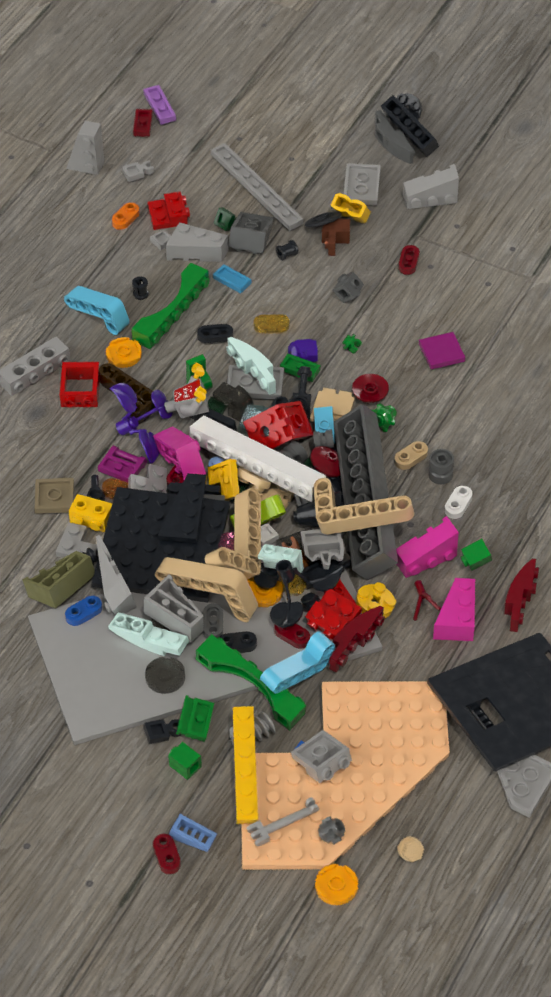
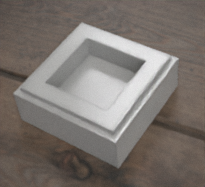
M163 229L150 236V242L159 250H163L166 248L171 235Z

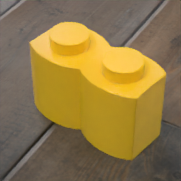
M335 194L331 203L335 211L341 212V216L351 217L359 223H366L371 213L362 201L351 200L344 194Z

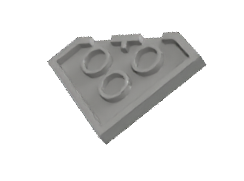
M532 755L497 771L510 808L529 818L551 784V763L536 755Z

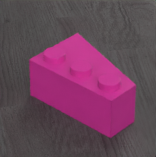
M455 578L434 624L433 639L473 641L475 627V579Z

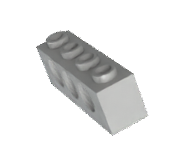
M57 337L52 338L0 369V385L11 396L21 392L24 388L36 383L39 379L61 367L62 362L71 361L69 348Z

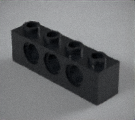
M394 95L381 105L384 114L401 129L403 134L426 157L439 147L435 137Z

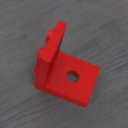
M301 401L277 404L243 422L249 438L271 449H275L290 441L313 436V430ZM265 426L269 429L268 436H265L263 431Z

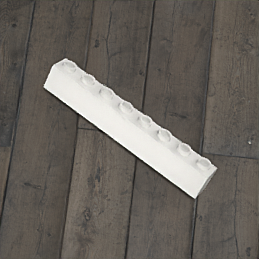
M202 416L190 426V437L197 440L200 447L218 455L224 461L236 459L238 466L280 486L282 491H290L310 502L315 500V481L320 478H326V475L206 416Z

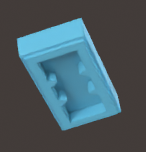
M332 406L314 408L315 431L325 433L326 430L332 429L333 441L336 444Z

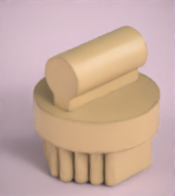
M406 837L397 846L398 853L404 860L414 862L422 859L421 856L423 855L424 848L417 838Z

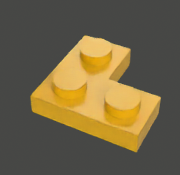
M229 459L207 467L209 485L217 486L221 484V495H225V501L235 499V496L239 494L236 459Z

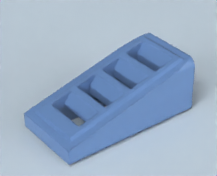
M179 814L169 835L176 841L208 852L217 833ZM188 830L192 831L191 835L187 834ZM196 833L200 834L198 840L194 838ZM204 836L208 837L206 843L201 842Z

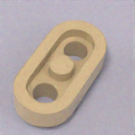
M420 441L408 445L395 455L396 467L401 470H407L427 457L428 446Z
M242 467L238 468L237 475L239 481L246 484L250 482L254 484L253 488L259 491L269 489L270 481Z

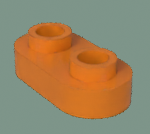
M131 202L123 205L112 217L113 227L118 230L126 229L139 216V206Z

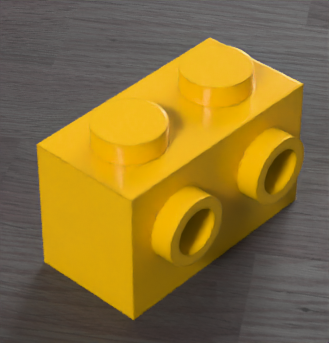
M77 494L68 511L70 523L87 526V528L94 531L105 532L112 503Z

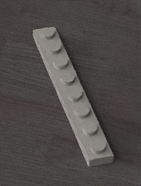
M225 143L211 149V155L289 231L304 224L303 218Z

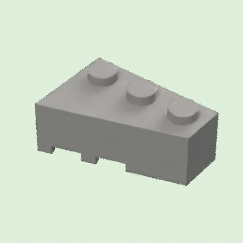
M455 164L450 165L449 169L441 172L436 170L434 171L435 174L425 177L423 175L404 182L403 197L406 208L413 209L458 203L459 176Z
M180 222L166 244L167 261H172L173 258H183V261L200 259V261L222 262L229 250L228 235Z
M170 574L144 597V613L172 632L188 636L189 643L203 632V614L190 599H187L181 587L174 583Z

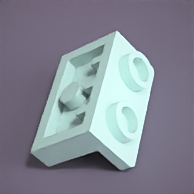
M264 544L258 554V559L263 560L264 567L276 569V564L279 561L289 560L292 567H297L300 573L304 569L302 551L299 549Z

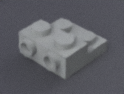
M324 730L291 752L292 758L304 766L306 773L319 783L323 780H330L336 771L341 768L346 769L352 761L349 748Z

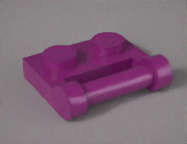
M113 445L98 465V471L128 483V478L131 474L138 475L141 469L146 466L147 458L132 455L119 450V447Z

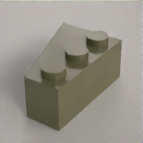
M75 551L56 561V565L50 569L45 570L43 568L39 570L40 574L31 579L28 576L22 579L28 597L56 609L93 577L95 570L89 555Z

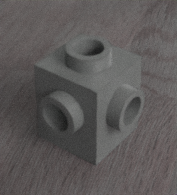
M354 272L344 273L337 279L338 282L332 291L345 303L360 295V290L364 283Z

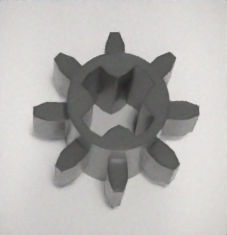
M329 816L323 819L322 824L319 825L318 833L324 842H332L334 845L342 840L341 837L344 836L345 826L340 819H332Z

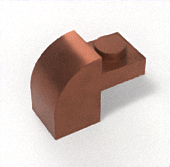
M337 219L323 226L322 243H325V249H328V256H335L336 244H350V219Z

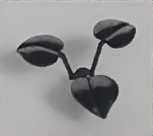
M281 560L276 564V569L266 568L264 563H261V572L259 575L254 576L253 579L257 586L264 589L274 587L277 581L284 583L287 603L280 602L272 607L270 618L275 625L285 628L297 623L303 615L302 604L300 602H291L288 583L294 580L295 574L307 584H313L315 590L328 591L339 582L343 567L342 565H330L329 570L324 569L323 566L318 567L309 573L308 580L298 571L297 567H292L289 560Z

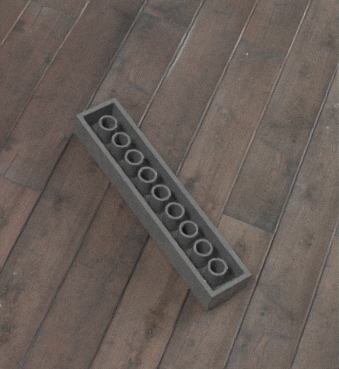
M362 404L334 421L344 505L389 498L377 414ZM393 524L348 531L352 569L366 580L398 563Z

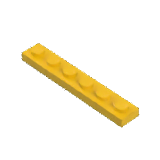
M254 706L233 707L237 824H253L258 821Z

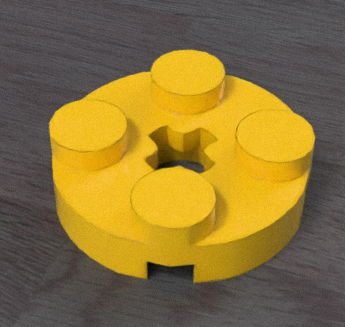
M377 582L362 586L358 590L355 602L362 608L363 611L361 613L382 606L384 607L383 616L387 618L395 607L396 599L383 583Z

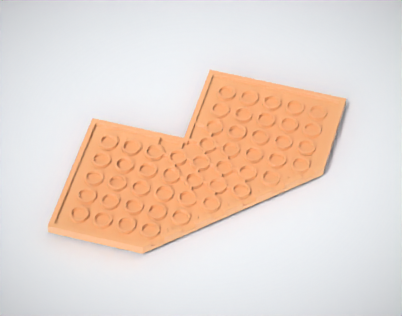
M427 681L322 682L323 730L349 748L352 761L346 769L341 768L336 771L330 780H323L319 783L306 773L305 767L294 760L291 753H255L258 821L260 820L263 826L306 808V800L311 797L315 800V804L318 805L319 811L269 833L270 842L261 846H256L255 840L252 839L251 833L247 830V827L251 824H242V870L323 869L325 866L334 864V861L354 846L355 842L362 835L364 836L369 832L380 818L385 817L402 798H405L415 789V786L422 779L424 780L430 775L440 762L449 757L447 711L429 687ZM329 816L332 819H340L345 826L344 836L341 837L342 840L334 845L332 842H324L318 833L322 820Z

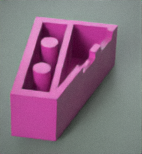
M173 426L153 435L158 452L169 464L173 463L177 466L175 471L183 474V480H185L187 473L206 474L199 453L200 445L197 440L192 439L189 435L184 434Z
M447 516L442 519L443 523L434 529L430 526L426 529V534L418 539L415 536L396 549L398 558L396 565L405 578L412 575L415 576L428 568H434L438 564L450 561L457 556L459 532Z

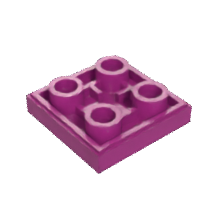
M454 332L419 340L420 348L430 369L465 362V355Z

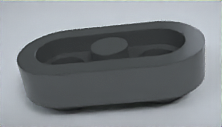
M208 604L203 610V634L205 638H208L211 634L217 638L223 634V608L219 604Z

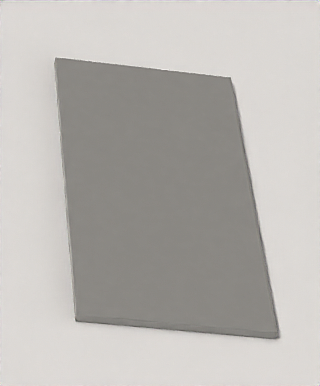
M301 535L294 537L298 541L299 548L303 551ZM289 538L269 545L282 547V542H285L290 547L292 540ZM306 556V558H307V560H308V562H309L310 565H312V564H314V563L320 561V559H319V560H316V561H313V562H312V561ZM345 569L341 574L340 580L355 601L357 592ZM295 574L294 580L288 583L291 602L302 603L301 598L310 592L318 595L320 600L325 595L323 591H317L314 587L307 590L297 574ZM283 583V596H282L281 600H280L278 603H280V602H286V603H287V596H286V591H285L284 583ZM131 592L137 607L124 614L152 621L154 627L171 631L144 613V597L147 594ZM211 592L208 603L192 601L202 614L205 606L211 603L219 604L223 608V634L249 631L256 635V649L251 652L241 653V655L247 661L255 663L262 672L305 649H297L275 635L274 623L270 618V611L275 605L257 607L249 622H242L234 616L225 596L222 594ZM104 593L96 595L102 601L101 613L78 626H72L67 623L65 612L67 608L79 601L28 616L74 745L136 727L145 722L181 713L186 695L189 698H198L214 703L258 689L242 677L231 673L210 671L196 660L197 648L207 639L203 632L191 643L188 642L180 656L166 653L165 656H162L123 639L108 628L115 616L113 612L108 613L104 602H106ZM303 609V615L297 624L307 629L311 638L312 635L321 630L317 629L315 631L307 625L305 616L309 610ZM376 632L373 639L368 641L364 647L358 645L356 650L349 654L347 661L382 651V644Z

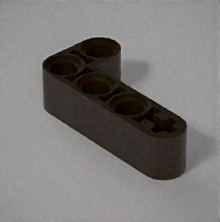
M110 363L99 367L100 383L104 388L114 393L110 390L112 386L118 383H125L135 392L137 408L130 415L131 417L137 418L156 408L152 402L151 394L153 391ZM150 414L149 416H147V417H145V418L139 420L138 423H139V424L143 423V422H144L147 418H149L152 414Z

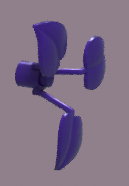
M118 383L112 386L110 390L115 393L120 404L128 413L122 417L121 421L116 423L117 431L122 436L128 433L130 435L139 433L140 442L149 463L152 464L160 454L153 437L154 434L152 432L147 433L146 429H137L139 426L138 421L156 411L159 412L163 419L170 418L173 412L167 413L164 404L168 400L162 391L154 390L151 398L156 408L137 418L131 417L130 415L137 408L135 404L137 402L136 394L128 384Z

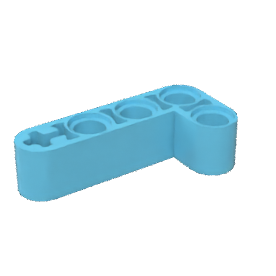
M81 286L75 287L64 297L65 303L70 308L104 319L107 329L114 335H117L130 324L122 301L116 297Z
M318 631L309 639L304 650L267 668L262 673L260 680L274 694H277L322 671L329 662L335 644L321 631Z

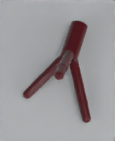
M415 581L414 585L419 598L413 617L414 621L418 618L422 599H426L438 611L441 610V607L426 593L422 581Z

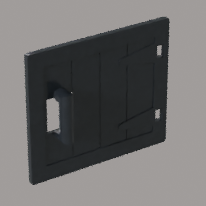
M541 633L529 636L430 677L427 680L429 687L493 771L503 769L551 747V661L545 655L548 652L551 654V645ZM488 699L504 721L494 725L480 707L481 701Z

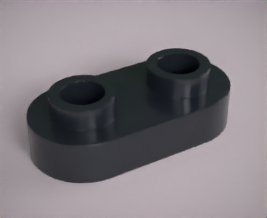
M229 324L204 325L198 328L197 337L202 343L227 342V338L233 337V328Z
M249 631L227 633L219 636L225 642L229 641L226 643L228 647L232 650L236 649L240 653L251 652L257 647V637Z

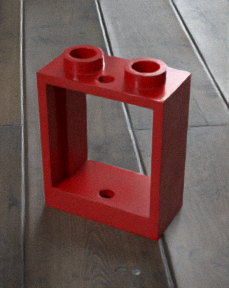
M62 362L60 384L61 407H98L100 386L99 362ZM67 380H93L92 391H66Z

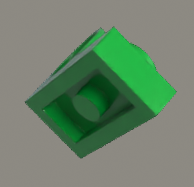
M203 354L187 360L186 383L188 384L191 376L195 374L191 371L192 366L195 363H199L205 371L204 375L199 377L205 390L213 388L211 378L206 372V358Z

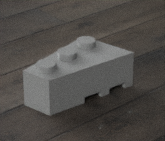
M84 121L77 135L66 169L98 175L105 162L101 124Z

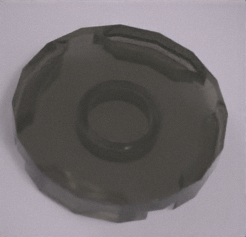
M156 658L146 667V684L151 690L161 694L177 691L184 684L185 668L175 658Z

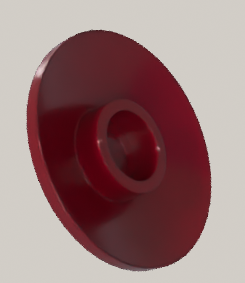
M364 374L354 380L352 392L357 399L363 402H378L387 396L389 384L380 375Z
M326 446L315 447L310 454L313 466L320 473L328 477L341 476L338 453Z

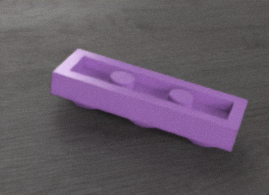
M159 85L143 89L144 95L160 125L176 121V115Z

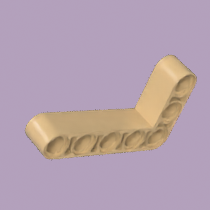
M320 478L314 483L316 519L323 534H335L406 522L414 517L415 512L411 499L408 496H397L336 507L335 494L330 480Z
M249 488L235 496L234 551L221 547L205 556L206 564L238 570L245 575L247 580L259 575L261 572V560L258 559V554L261 551V497L255 488Z
M166 557L155 572V577L160 582L170 574L177 586L224 595L234 616L242 622H249L258 607V602L245 575L238 570Z

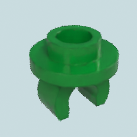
M354 333L351 336L348 334L342 342L344 344L343 349L346 350L348 348L353 354L358 351L357 347L362 344L361 340L354 339L356 336Z

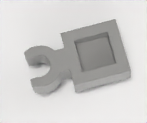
M147 160L141 165L135 162L122 166V172L127 181L131 182L144 178V174L154 173V167L151 166V161Z

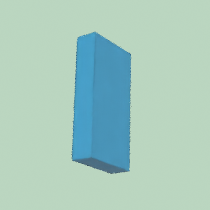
M225 264L213 274V279L240 294L252 284L250 278Z

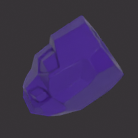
M312 339L293 341L288 346V354L316 362L318 361L317 342Z

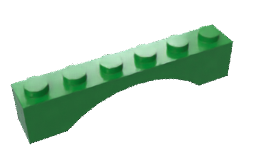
M190 262L181 273V288L178 295L161 311L142 317L131 329L132 340L138 341L141 346L150 350L155 344H158L161 337L169 331L172 324L179 320L180 315L189 308L193 300L199 297L200 292L204 288H207L210 282L208 270Z
M211 634L197 648L196 660L210 671L231 673L255 685L268 700L274 719L289 731L305 715L306 704L300 697H295L288 689L274 694L260 680L263 672L258 669L256 664L244 659L238 650H232L228 647L222 638H216Z

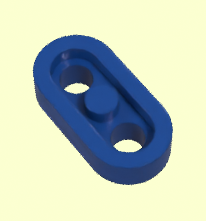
M88 596L70 606L65 612L67 623L72 626H78L97 616L102 611V601L97 596Z

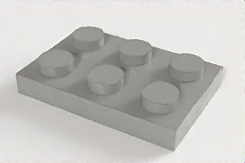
M347 163L344 195L348 196L351 200L362 201L365 205H377L381 165Z
M229 365L226 397L275 399L282 396L284 367H273L276 393L269 395L265 389L261 388L259 380L256 377L254 378L251 372L245 374L237 365Z

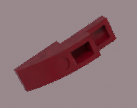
M534 558L521 568L507 593L504 614L511 615V632H518V626L523 625L524 613H521V609H525L526 601H531V594H536L537 583L533 581L538 579L539 567H536V559Z
M378 606L360 614L338 632L333 639L335 648L329 658L330 670L337 673L341 666H345L349 654L354 652L358 645L364 647L368 641L373 639L377 627H381L384 623V607Z

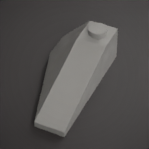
M100 535L96 536L103 591L106 598L104 605L108 613L113 612L114 616L118 612L126 613L137 606L114 560L111 559V555Z

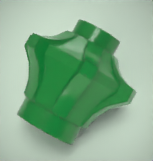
M378 403L377 408L372 411L377 414L379 427L382 428L383 432H387L390 425H395L394 418L397 412L391 405L383 406L381 403Z

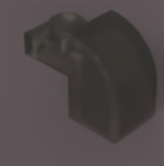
M223 382L213 392L214 399L228 406V416L242 424L254 413L253 400L249 393L240 385L233 387Z

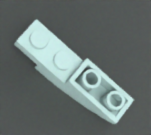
M233 337L227 338V353L235 359L237 367L241 368L245 374L251 372L252 376L259 380L261 388L265 389L269 395L276 393V380L273 377L272 363L249 344Z
M120 612L116 614L108 626L111 631L123 639L162 656H165L166 653L180 656L189 642L186 635L154 627L152 621Z

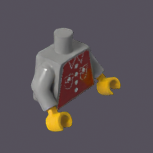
M195 363L191 369L195 374L191 376L188 384L173 391L174 400L164 403L167 413L177 410L180 418L209 412L207 391L201 378H199L205 373L202 365Z

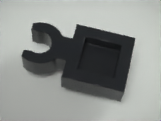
M164 719L145 722L143 728L149 744L169 741L170 735L173 737L181 736L180 733L179 735L176 734L177 729L173 728L178 726L179 720H171L168 724H165Z

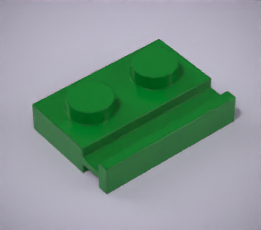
M186 695L176 734L179 735L180 733L185 735V737L205 742L214 703L198 698H189Z

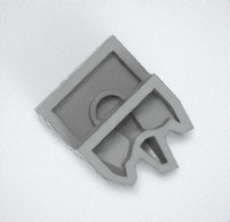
M320 529L301 531L303 553L312 562L320 559L323 568L329 570L331 559L343 561L344 545L341 533L323 534Z

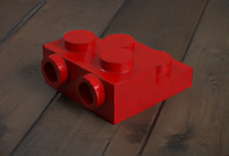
M181 191L164 194V199L147 202L154 230L177 227L179 222L188 225L187 218L190 217L189 207H185L187 206L186 196H182Z
M330 589L319 602L316 601L305 618L310 628L315 631L317 629L321 630L328 639L333 640L338 632L359 616L363 610L357 604Z

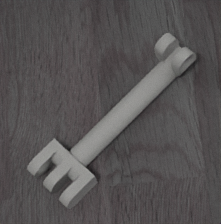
M313 797L306 800V808L273 823L263 826L259 820L249 825L247 830L251 833L252 839L255 840L256 846L270 842L269 833L318 812L319 807L315 804Z

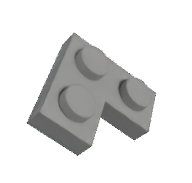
M149 464L146 477L134 474L129 476L128 488L167 493V468Z
M68 522L57 547L56 557L64 558L75 551L86 553L87 548H91L97 555V544L83 542L87 533V526Z

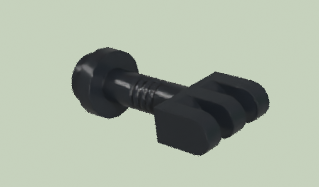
M301 366L297 371V375L301 376L299 393H293L292 396L302 395L311 406L312 396L311 394H306L308 377L312 376V371L310 367Z

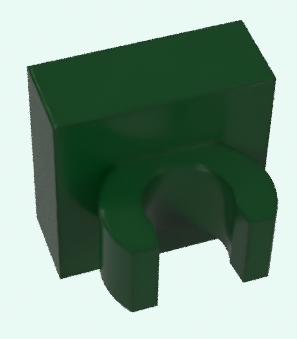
M221 207L217 211L214 224L225 231H230L237 217Z

